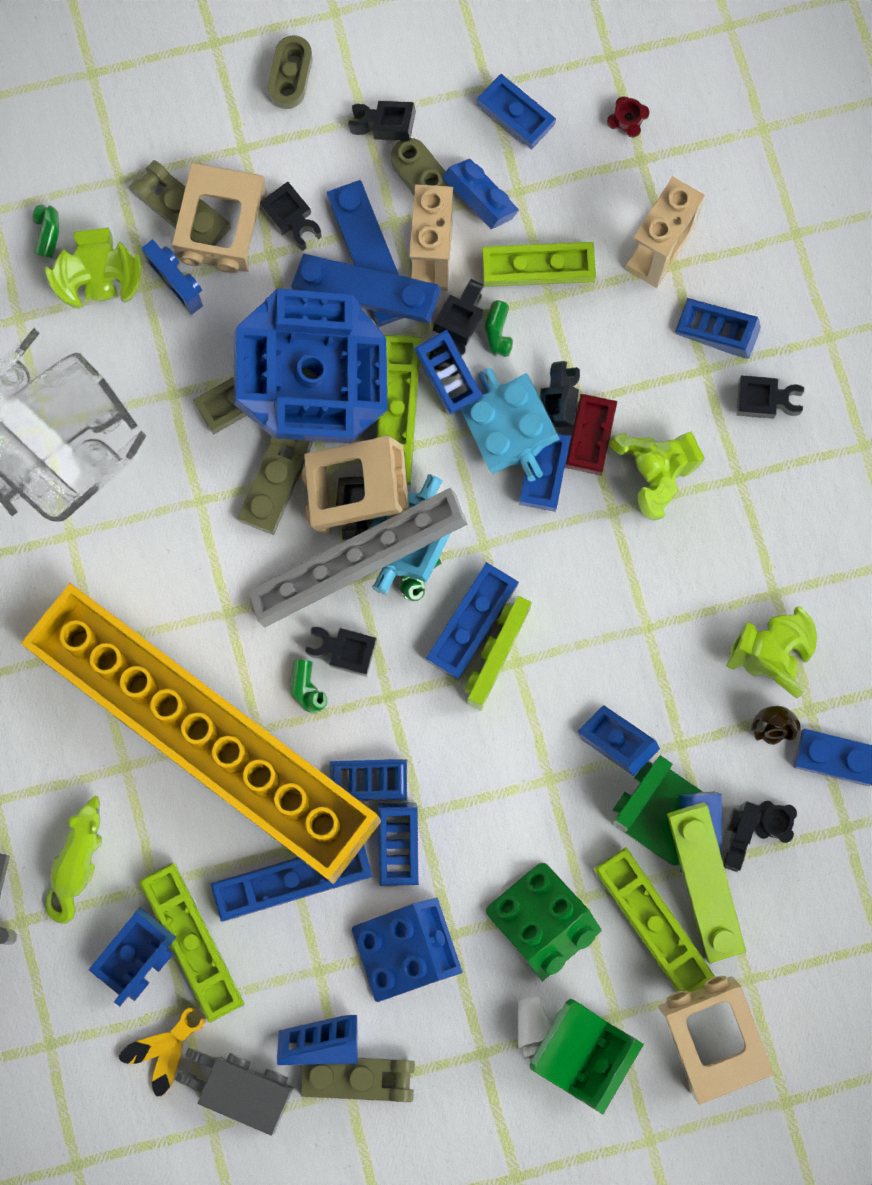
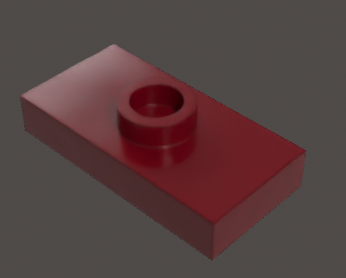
M580 394L565 468L602 476L618 401Z

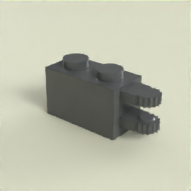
M188 1047L185 1057L196 1064H203L212 1068L207 1082L196 1078L195 1075L188 1072L178 1071L175 1077L177 1082L202 1092L197 1104L270 1136L274 1135L294 1089L286 1085L288 1077L267 1068L264 1075L249 1069L251 1061L233 1053H229L227 1059L223 1057L214 1058Z

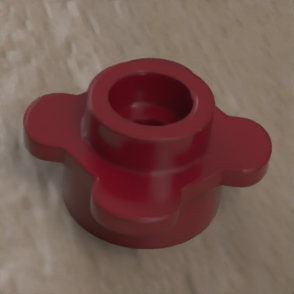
M625 96L620 97L616 100L614 113L607 118V124L611 129L618 128L625 131L628 137H637L641 133L640 126L643 120L649 117V108L646 105H642L636 99ZM629 114L632 118L628 120L625 118V115Z

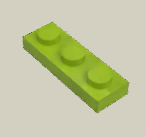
M594 242L482 247L484 287L595 282Z
M518 595L514 605L507 602L497 622L503 625L498 638L495 639L490 636L481 654V658L486 659L481 673L473 671L464 692L470 694L467 702L468 705L480 711L482 710L531 609V601Z

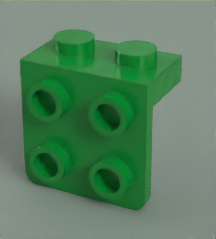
M659 755L654 763L648 761L638 771L634 779L640 783L632 795L624 792L612 809L617 814L612 825L670 865L677 866L680 862L666 813L679 810L680 794L701 793L703 791L670 769L673 764Z
M546 863L537 864L486 908V914L518 950L542 982L550 975L559 972L565 965V962L580 949H584L592 944L595 937L602 931L590 910Z
M569 999L557 1013L554 1023L542 1043L537 1047L534 1057L530 1062V1069L603 1115L644 1044L608 1023L579 1002Z

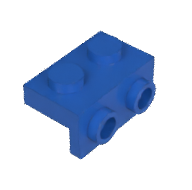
M139 907L88 970L119 995L114 1003L120 1007L128 997L135 1001L150 983L144 978L152 968L159 972L174 953L168 948L176 939V936Z

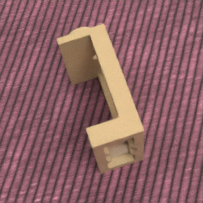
M191 162L172 243L176 258L190 266L198 267L204 263L214 265L217 269L227 273H237L238 270L249 272L250 266L247 258L260 201L266 197L267 193L264 176ZM210 196L237 201L241 204V212L232 246L223 248L193 242L190 239L198 202L201 197Z
M672 176L633 237V240L638 242L639 246L627 263L625 270L658 288L695 229L705 195Z
M415 184L409 258L413 259L411 278L438 284L440 289L448 291L453 226V187Z
M389 435L304 454L305 467L302 470V478L308 490L309 501L306 504L305 513L309 524L315 530L325 535H331V527L386 515L392 518L409 509L403 445ZM360 459L363 466L364 499L360 502L329 508L326 466Z
M726 976L711 978L704 983L703 988L693 992L687 990L676 992L667 997V1002L658 1005L660 1012L667 1021L687 1075L685 1080L690 1093L699 1105L774 1075L742 986L732 976L728 978ZM721 1002H728L742 1035L744 1049L735 1055L710 1065H703L698 1057L686 1020L693 1013Z

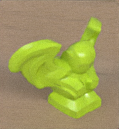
M109 227L73 232L74 240L78 245L74 255H71L64 249L57 257L52 269L48 266L45 267L46 277L54 294L63 303L76 309L83 307V303L78 295V288L83 284L86 285V300L105 301L112 298V296H118L112 282L113 280L118 281L121 285V301L128 302L136 294L141 280L139 254H136L133 258L129 250L121 242H118L117 247L113 249V236Z
M692 431L680 435L674 440L656 442L654 438L629 437L626 433L617 434L610 440V447L620 455L628 453L636 457L639 472L649 482V488L643 487L638 493V502L642 513L650 520L664 518V508L678 491L676 478L679 475L682 477L690 475L705 459Z
M798 606L793 611L794 615H779L770 618L767 623L768 630L757 632L755 625L747 622L732 644L726 667L736 669L744 666L745 670L751 675H763L768 679H772L792 696L799 698L804 690L795 681L798 675V661L790 655V652L793 649L796 650L804 662H808L814 654L817 633L812 618L806 610Z

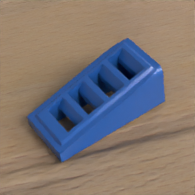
M687 298L675 333L726 353L749 359L761 325L757 316ZM696 313H702L698 328H691ZM711 317L716 318L712 333L706 332ZM727 322L731 326L727 337H722L721 334ZM740 328L745 329L741 341H737L736 338Z
M447 330L413 348L447 415H451L483 397ZM444 344L447 351L429 360L426 353ZM451 357L454 364L436 373L434 366ZM458 371L460 378L443 386L441 380ZM464 384L467 391L451 399L448 393Z
M407 759L330 761V779L340 787L341 770H349L348 793L357 800L407 801ZM357 770H364V791H356ZM372 770H380L379 791H372ZM387 770H395V790H387Z
M379 803L378 816L381 819V823L378 825L379 886L419 885L417 803ZM409 816V823H386V817ZM409 832V839H387V833ZM387 849H410V855L387 856ZM410 864V871L387 872V865Z
M357 1015L339 1016L279 1030L277 1065L358 1063ZM289 1043H297V1048L289 1050ZM305 1043H313L312 1045L305 1046Z

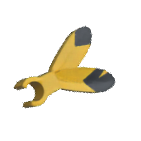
M195 1007L186 1009L181 1015V1020L170 1032L135 1041L129 1044L119 1055V1060L126 1064H137L159 1056L152 1078L153 1092L157 1097L164 1095L173 1084L181 1057L182 1042L193 1032L202 1029L206 1024L207 1019L203 1018L200 1019L198 1026L193 1027L189 1025L187 1016L190 1012L195 1011Z

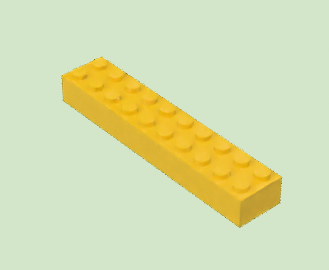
M69 583L21 642L33 655L333 885L381 823L380 817L73 584Z

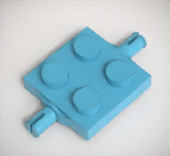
M485 369L490 382L483 371L478 376L486 393H484L483 397L461 408L464 418L492 474L509 466L521 464L528 481H535L536 478L531 467L538 478H541L543 475L535 456L544 447L560 439L527 373L506 384L500 385L493 369Z
M428 474L420 493H408L409 508L435 496L442 484V480L435 475ZM386 515L375 518L370 528L390 519V517ZM450 534L381 568L372 589L387 595L396 575L409 576L427 582Z

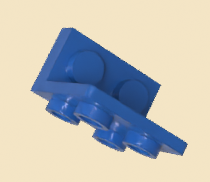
M438 897L413 903L352 927V933L376 1002L463 973Z

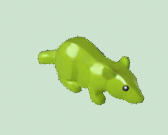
M98 796L92 797L78 811L76 816L71 817L67 821L71 829L66 835L65 844L60 854L55 857L50 874L51 889L46 896L45 908L50 918L57 923L67 924L73 920L75 916L74 897L79 896L83 892L95 870L94 864L91 863L92 855L102 843L101 836L96 835L100 827V801ZM54 893L62 907L60 912H57L53 906Z

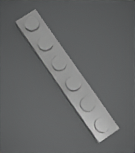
M450 487L249 590L257 621L265 628L468 525L457 495Z

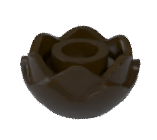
M770 706L760 710L754 717L751 725V731H754L755 739L757 741L763 739L771 745H775L783 739L792 741L796 738L797 732L801 730L800 722L796 715L783 706Z

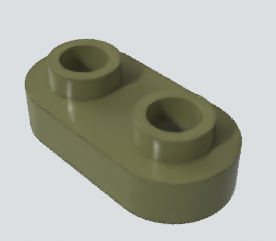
M292 35L283 38L277 44L268 81V91L271 101L283 109H291L298 106L303 101L313 57L310 44L300 36ZM294 55L300 57V60L297 62H290L288 60ZM286 88L293 90V93L288 96L281 94L282 90Z
M411 138L410 141L399 140L393 146L391 151L392 167L413 194L415 192V184L426 185L425 181L430 178L438 181L435 186L450 187L442 178L446 171L421 141L415 138ZM407 151H412L416 155L411 159H407L403 154Z

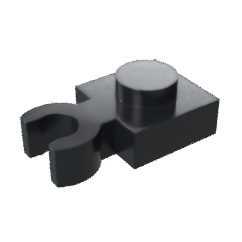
M378 101L377 109H370L365 104L352 105L354 118H362L358 121L349 120L348 125L352 134L364 135L372 131L376 140L410 141L416 114L414 102Z
M288 181L260 201V209L281 235H284L290 229L293 231L294 242L299 249L304 251L307 248L304 239L301 238L304 232H312L317 239L322 237L319 225L313 220L305 219L311 215L310 207Z
M741 375L738 383L736 416L774 419L777 409H781L787 415L798 416L802 413L803 406L791 404L789 396H802L804 387L793 384L785 389H778V378Z
M311 628V635L321 637L323 645L318 649L306 647L305 652L308 656L322 658L329 655L331 656L329 663L331 668L367 677L377 643L376 637L339 628L337 638H333L323 628Z
M746 801L741 804L740 809L733 808L726 828L732 834L729 841L730 845L723 861L725 869L734 872L741 870L761 806Z

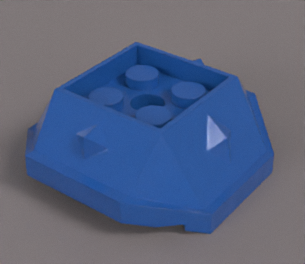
M277 288L235 329L234 405L276 439L351 443L387 411L386 337L361 310V305L352 294ZM301 369L314 371L317 379L305 377Z

